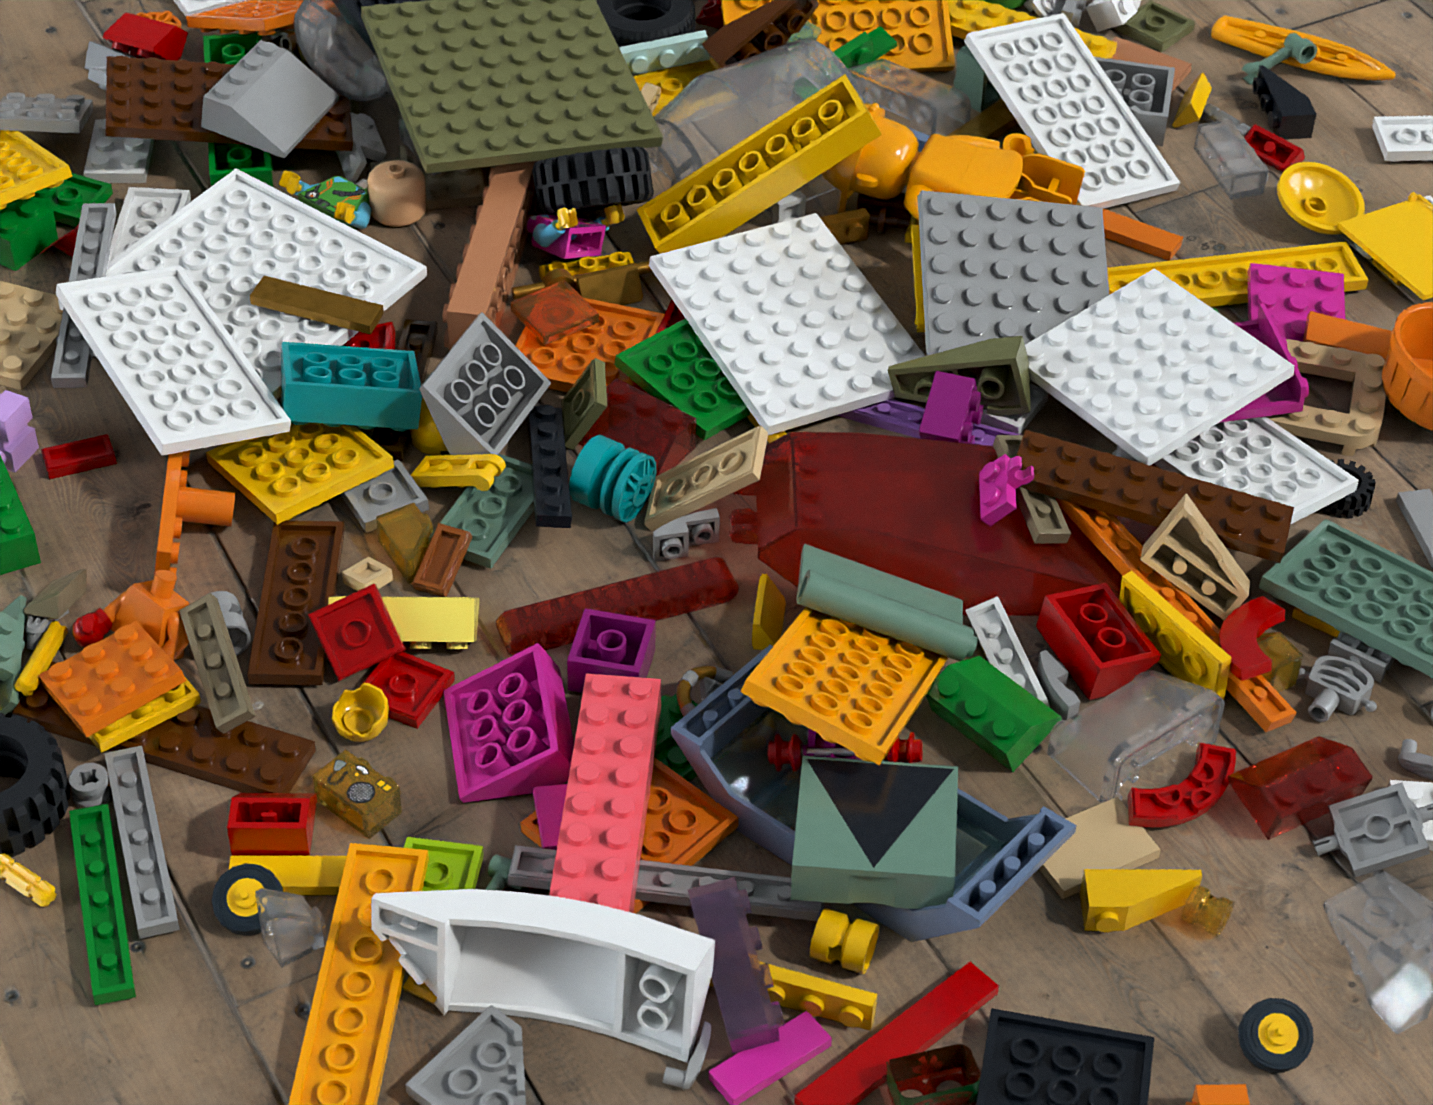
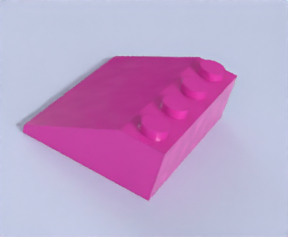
M539 643L443 690L459 799L463 803L531 794L534 787L561 785L568 781L574 739L559 666Z

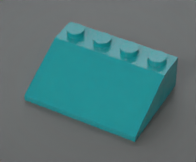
M295 342L281 343V407L290 418L292 424L323 423L328 427L356 425L361 429L387 427L399 432L408 431L409 429L418 430L422 394L419 390L421 382L414 351Z

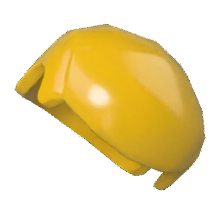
M362 683L361 687L355 690L345 689L332 708V723L338 734L343 738L355 742L372 740L387 726L389 714L388 700L380 688L370 683Z

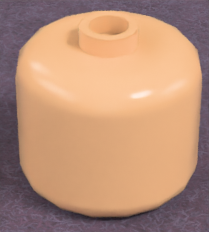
M405 160L385 161L376 165L371 170L368 176L367 189L372 217L379 223L390 227L408 226L419 221L425 214L427 206L426 179L422 170L415 164Z

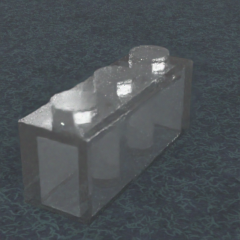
M1231 119L1198 124L1194 150L1230 200L1264 194L1265 184L1269 179L1268 167L1263 164L1255 153L1254 148L1248 144L1242 132L1237 129Z

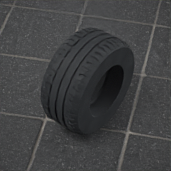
M596 0L618 47L695 32L696 18L693 0Z

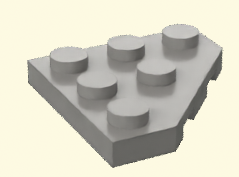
M490 1005L405 1084L406 1094L420 1105H526L522 1027Z

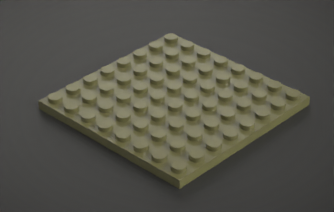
M427 0L385 5L377 4L361 8V18L426 174L539 161L563 155L612 148H650L662 146L663 135L596 0Z

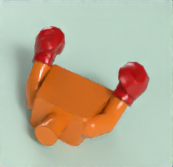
M157 570L154 580L134 583L103 610L99 608L95 612L79 617L73 624L72 634L75 641L81 648H85L90 644L103 640V636L109 630L116 632L120 627L137 621L173 661L183 658L184 649L189 644V640L179 610L188 606L189 602L174 591L177 576L168 570Z

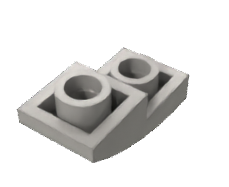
M717 508L682 516L653 532L654 561L688 557L689 546L719 542L720 516Z
M1044 650L1039 655L1036 677L1047 697L1050 708L1062 717L1058 725L1064 731H1067L1076 726L1080 700L1074 691L1066 687L1068 671L1065 666L1047 650Z

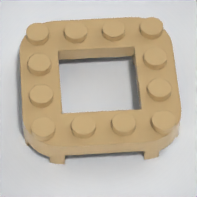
M1286 339L1287 349L1290 355L1296 358L1299 372L1352 382L1349 413L1303 405V411L1266 417L1294 436L1343 445L1341 455L1354 456L1357 449L1368 446L1375 447L1383 421L1386 400L1382 383L1384 358L1377 354L1368 355L1345 348H1335L1313 342Z

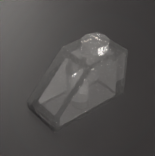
M265 888L255 891L263 942L282 968L324 947L322 929L326 928V923L322 913L316 906L311 908L303 896L299 894Z

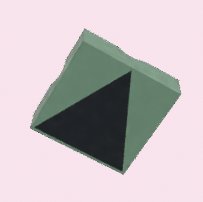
M803 756L792 860L791 900L842 904L877 903L909 909L947 904V900L953 897L955 883L958 767L882 761L880 765H877L874 762L857 759Z

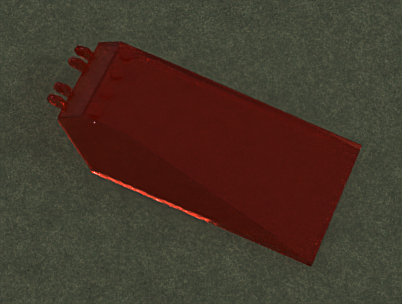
M789 432L766 445L760 480L733 492L734 495L756 496V512L750 508L732 510L729 515V521L732 525L729 537H731L732 542H735V544H757L758 559L796 587H798L802 548L804 544L961 599L963 600V615H967L966 609L998 596L1007 616H1039L1046 595L1107 583L1119 599L1122 575L1061 508L1060 510L1071 532L1067 543H1034L1017 501L1016 509L993 525L989 526L981 520L979 471L987 463L998 459L993 446L869 433ZM1114 515L1142 546L1157 529V527Z

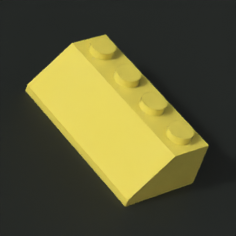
M346 596L329 597V604L334 603ZM382 596L402 641L410 642V648L431 649L432 642H446V649H468V642H475L477 639L479 598Z

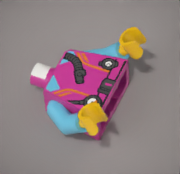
M622 205L604 208L606 219L599 217L593 222L577 217L576 208L570 210L561 208L557 210L556 214L533 215L527 224L528 232L533 234L532 245L563 259L601 256L604 235L609 230V225L622 222L625 219Z

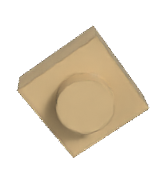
M367 557L342 571L343 583L356 591L372 584H376L379 590V588L393 581L392 569L371 557Z

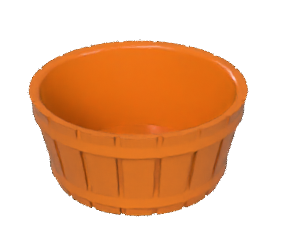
M1425 302L1407 307L1397 317L1390 336L1387 359L1382 369V383L1386 396L1389 397L1388 399L1397 410H1400L1411 421H1415L1416 424L1431 431L1433 430V302Z

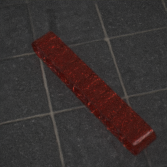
M713 557L510 609L497 618L495 625L507 653L513 656L537 643L544 650L572 644L585 608L659 621L729 602L737 595L739 586L726 561L720 557Z

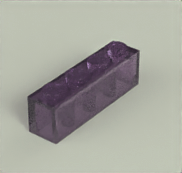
M735 877L688 889L689 900L699 935L715 940L711 980L732 1054L780 1041L778 1027L785 1025L779 1001L771 1002L767 989L774 987L768 963L760 965L756 951L762 950L763 947L757 926L749 927L745 914L751 913L752 909L746 889L738 890Z

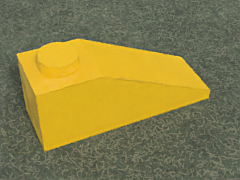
M1084 869L1079 893L1084 931H1100L1105 933L1125 931L1196 901L1202 880V870Z

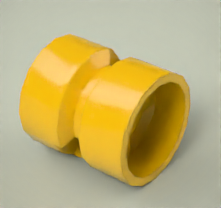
M824 908L813 933L809 955L811 958L829 964L839 960L842 968L859 974H865L871 963L878 941L879 924L860 918L850 922L847 914Z

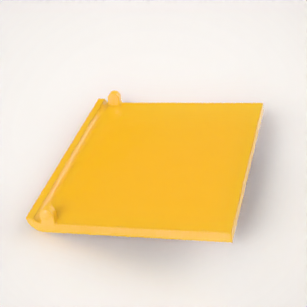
M1412 192L1406 201L1338 222L1337 228L1373 258L1372 264L1397 285L1404 284L1422 300L1433 297V204L1421 194L1417 195L1415 192Z

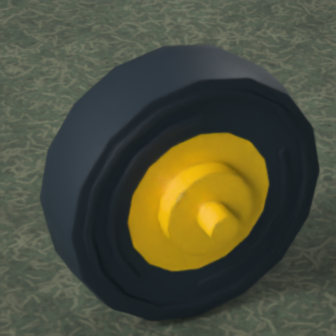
M246 863L233 866L221 875L214 886L212 906L215 916L223 927L234 934L251 936L263 933L276 923L282 914L285 898L282 885L273 872L261 865Z
M1267 998L1253 1004L1243 1014L1238 1027L1239 1044L1244 1056L1254 1066L1267 1072L1284 1073L1297 1068L1309 1056L1314 1043L1313 1026L1308 1015L1297 1004L1283 998Z

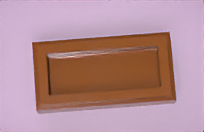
M438 523L413 579V588L439 597H447L473 538L471 533Z

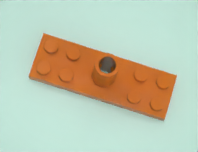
M190 450L168 454L154 576L157 570H168L176 575L177 568L170 567V563L178 564L180 543L173 542V538L180 539L182 521L232 526L235 492L186 487L188 471L181 470V467L188 468Z

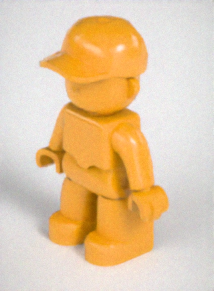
M864 103L882 135L822 173L825 180L840 190L837 205L838 213L845 212L847 199L854 192L877 199L888 200L898 196L907 186L904 207L919 221L918 195L921 190L1076 205L1085 170L1080 166L1050 156L1034 154L1035 149L1031 147L1030 137L1019 133L1007 135L1004 138L1002 148L999 147L1000 141L969 135L943 136L933 134L928 138L922 151L919 152V143L913 131L905 125L885 118V109L880 108L879 104Z

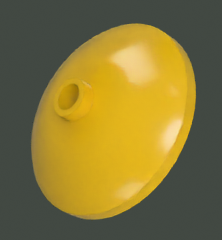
M1315 162L1296 163L1289 166L1278 180L1277 195L1284 210L1295 222L1311 231L1329 235L1343 234L1337 228L1338 222L1364 214L1365 204L1359 189L1347 176L1330 166Z

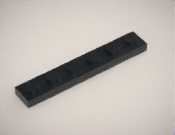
M546 404L534 406L527 418L536 527L571 528L572 511L562 408Z

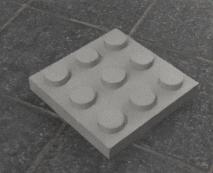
M8 93L7 96H3L0 100V130L80 133L93 112V100H87L82 95H69L66 99L55 98L53 94H38L37 97H25L24 93Z

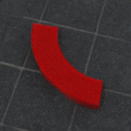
M1264 596L1255 598L1235 609L1225 619L1220 628L1219 647L1232 657L1229 671L1241 681L1271 671L1272 659L1260 649L1257 639L1270 627L1285 621V609Z
M1200 742L1196 750V761L1193 770L1178 785L1172 784L1153 789L1132 787L1128 793L1129 825L1138 827L1174 826L1196 819L1206 813L1220 800L1232 779L1236 764V749Z

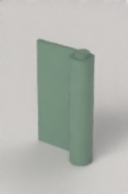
M804 544L801 553L797 604L957 661H963L966 656L971 657L973 655L978 638L973 636L974 629L972 627L963 625V600Z

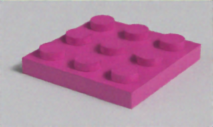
M1250 263L1248 268V321L1257 320L1259 305L1264 303L1269 314L1275 317L1277 329L1281 336H1284L1286 339L1303 341L1306 318L1310 311L1345 319L1344 274Z

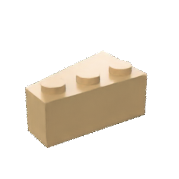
M1186 493L1143 545L1140 560L1225 621L1249 596L1250 580Z

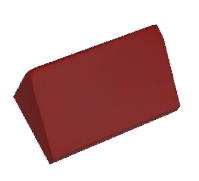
M1256 124L1252 126L1237 146L1238 149L1282 172L1289 166L1300 163L1305 159L1302 148Z

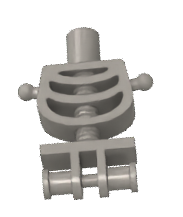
M1340 632L1337 639L1331 641L1328 655L1319 657L1315 661L1311 672H1307L1303 668H1298L1295 671L1296 678L1308 680L1305 694L1315 698L1308 708L1309 715L1318 722H1325L1335 709L1349 715H1354L1364 706L1368 712H1374L1377 704L1374 701H1369L1374 680L1382 682L1386 670L1390 669L1395 658L1378 649L1365 646L1364 642L1347 633Z

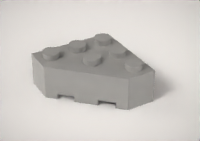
M1094 57L1153 144L1163 146L1175 68Z

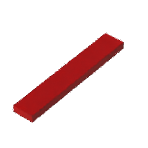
M971 961L797 1093L794 1104L857 1105L887 1081V1063L889 1066V1059L926 1051L998 994L999 985Z

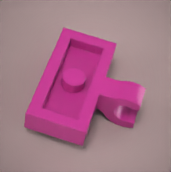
M1004 454L994 462L987 463L979 471L981 520L989 526L1016 509V489L1034 479L1033 466H1029L1025 470H1019L1022 468V458L1020 456L1010 458Z

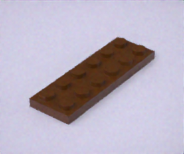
M286 520L278 525L275 522L273 523L248 668L249 684H323L327 655L308 614L329 604V597L336 595L345 533L344 521Z

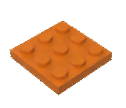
M137 621L120 627L112 635L97 643L86 646L81 652L63 662L52 665L49 670L38 675L43 687L86 738L186 682L182 669Z

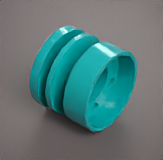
M597 435L587 442L576 459L569 482L570 496L576 502L593 509L601 508L604 514L614 516L615 519L622 522H629L641 512L650 496L656 477V461L654 457L648 454L640 453L638 450L630 447L625 449L622 443L602 435Z

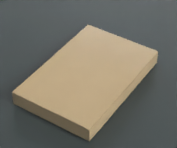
M1115 797L1065 818L1076 825V832L1039 870L1061 899L1080 892L1084 869H1134L1158 859L1161 849L1143 827L1129 825L1128 809L1118 797Z

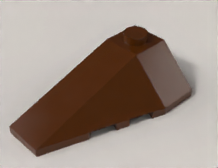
M772 0L724 25L706 40L702 46L744 96L771 71L769 65L778 54L783 55L787 49L785 44L793 33L800 32L820 4L817 0Z

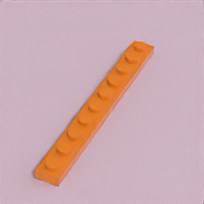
M1056 498L1059 507L1122 576L1133 571L1219 646L1220 629L1183 590L1140 560L1143 546L1113 514ZM1229 671L1226 689L1265 732L1292 722L1297 712L1262 675L1241 681Z

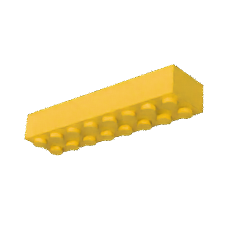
M844 74L636 210L659 254L719 239L878 138L882 133L846 74Z

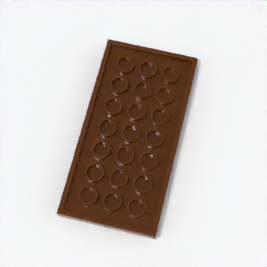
M124 55L116 57L107 56L105 136L247 145L201 127L203 96L235 65L220 64L218 62L203 63L190 62L188 60H160L153 57L144 59L130 58ZM311 70L339 95V100L294 148L352 151L353 133L347 72Z

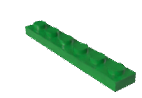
M108 804L69 811L95 1006L135 998L136 991Z

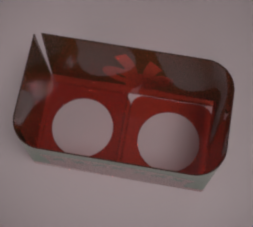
M949 1045L889 1059V1064L887 1062V1090L893 1105H976L981 1074L972 1051L966 1045ZM944 1081H956L962 1085L936 1092L938 1085ZM906 1090H916L923 1095L908 1098L901 1093Z

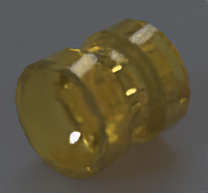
M1197 884L1184 905L1181 919L1190 924L1198 923L1205 927L1206 932L1218 937L1228 923L1235 903L1226 897L1217 898L1211 895L1208 888Z

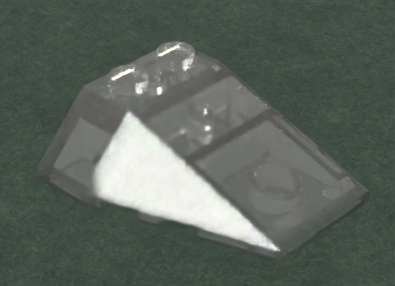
M1382 871L1324 901V910L1340 944L1345 945L1352 959L1351 967L1355 975L1360 976L1365 986V997L1371 1008L1396 1035L1427 1019L1433 1004V900L1389 873Z

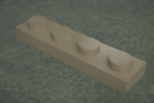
M997 435L993 447L998 458L1004 454L1010 458L1015 457L1023 435ZM1018 487L1016 489V501L1034 543H1067L1071 532L1056 498Z
M209 593L180 609L179 612L215 726L224 734L255 717V713L218 599Z

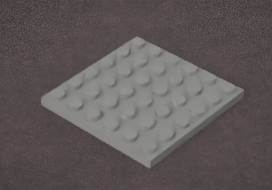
M921 190L919 193L918 214L926 356L993 338L1023 336L1024 343L1027 344L1109 295L1102 207Z

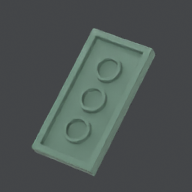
M498 454V456L503 458L506 468L499 476H494V483L488 491H480L474 486H467L440 522L441 524L470 532L473 538L463 559L490 569L534 511L531 464ZM434 530V531L432 532V534L429 536V543H430V541H431V538H432V536H433L435 530Z

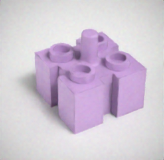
M5 390L0 394V455L6 469L16 473L36 452L39 446L35 428L27 425L32 419L28 397Z

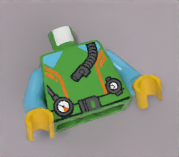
M283 171L279 185L285 187L288 193L297 195L299 201L355 230L367 227L372 212L369 206L368 180L362 179L354 184L341 176H334L322 183L309 185L300 181L301 177L296 173Z

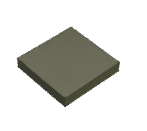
M1150 0L1139 7L1137 13L1123 25L1117 26L1116 30L1162 53L1194 30L1195 22Z
M596 358L590 362L561 400L565 447L569 449H575L607 408L605 362Z

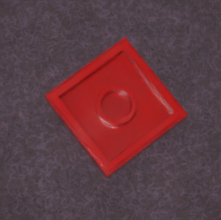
M376 584L367 586L308 614L338 681L344 680L406 650Z
M401 652L379 662L363 683H370L383 691L388 700L389 718L418 729L443 697V690L453 684L455 675L451 670Z

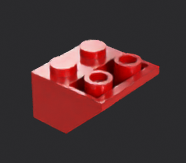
M125 12L104 32L102 38L113 43L112 49L136 58L146 59L153 57L160 60L177 61L181 59L188 32L175 25Z
M239 793L231 798L227 824L231 856H310L317 793Z

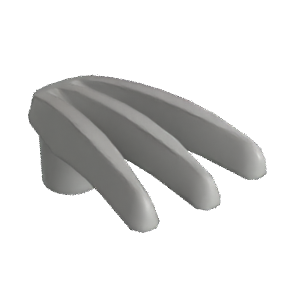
M69 609L60 618L68 614ZM30 615L25 627V632H27L26 648L34 650L42 637V633L48 629L51 622L58 620Z
M1403 740L1401 753L1398 755L1399 764L1416 775L1433 780V756L1416 753L1417 742L1415 740Z
M704 1021L700 1040L688 1062L686 1071L666 1067L662 1083L682 1087V1090H688L693 1085L702 1068L711 1034V1024Z

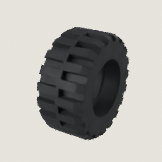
M644 147L612 148L563 155L535 162L532 168L537 207L541 214H556L557 210L561 208H567V210L576 208V213L602 210L619 204L628 206L648 202L654 194L649 155Z
M0 713V777L20 779L10 788L0 792V853H13L16 856L24 853L27 846L32 844L35 847L43 842L45 839L44 835L46 833L51 834L60 824L59 818L62 819L68 809L70 787L61 748L58 747L55 737L50 732L45 731L43 726L32 720L27 723V719L22 716L12 715L11 718L5 717V714Z

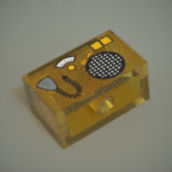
M346 749L312 775L314 792L317 793V802L368 839L372 838L402 813L401 790L398 784L392 778L384 777L375 771L365 759L357 758Z

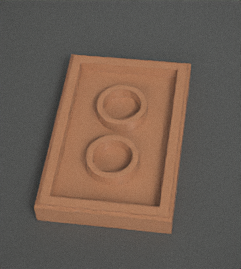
M1115 37L1112 40L1117 42V48L1111 59L1174 67L1172 92L1191 72L1192 64L1119 37Z

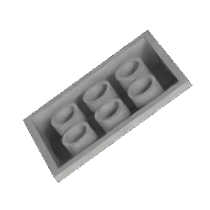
M260 40L203 96L201 127L285 158L338 102L339 95L291 52L276 46L274 43Z
M481 312L419 390L447 451L451 455H498L551 382Z

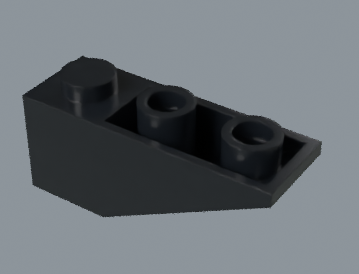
M1264 65L1259 66L1258 75L1253 79V93L1258 96L1261 110L1266 113L1269 128L1273 129L1275 135L1285 140L1312 138L1317 114L1309 97Z

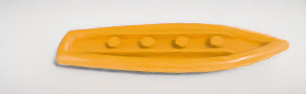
M1225 15L1214 23L1211 30V37L1213 39L1266 58L1284 48L1285 38L1291 33H1296L1301 38H1307L1317 46V53L1307 64H1301L1291 57L1281 61L1282 63L1325 75L1357 80H1393L1396 77V73L1373 57L1349 46L1318 36Z

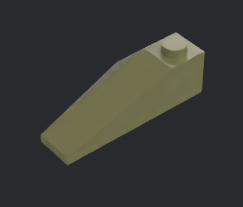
M1023 336L987 339L888 367L894 395L898 398L927 403L935 372L940 371L975 378L977 391L981 392L980 405H983V409L987 410L986 414L996 416L1030 413L1029 360Z

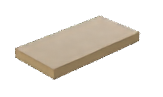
M757 426L657 475L651 491L644 525L652 532L677 518L692 513L759 481L768 432L762 426Z

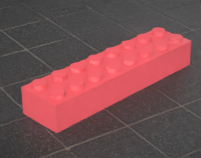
M586 673L549 896L599 904L633 913L661 714V679Z

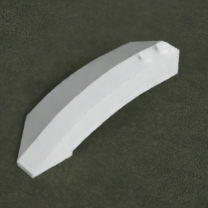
M461 889L375 893L371 898L373 932L382 942L388 939L401 954V957L398 959L399 963L418 985L425 983L435 994L437 1000L434 1004L443 1015L447 1011L483 1013L492 1005L505 1015L534 1018L579 1027L624 1040L686 1063L692 1057L713 971L715 940L623 910L562 897L531 893Z

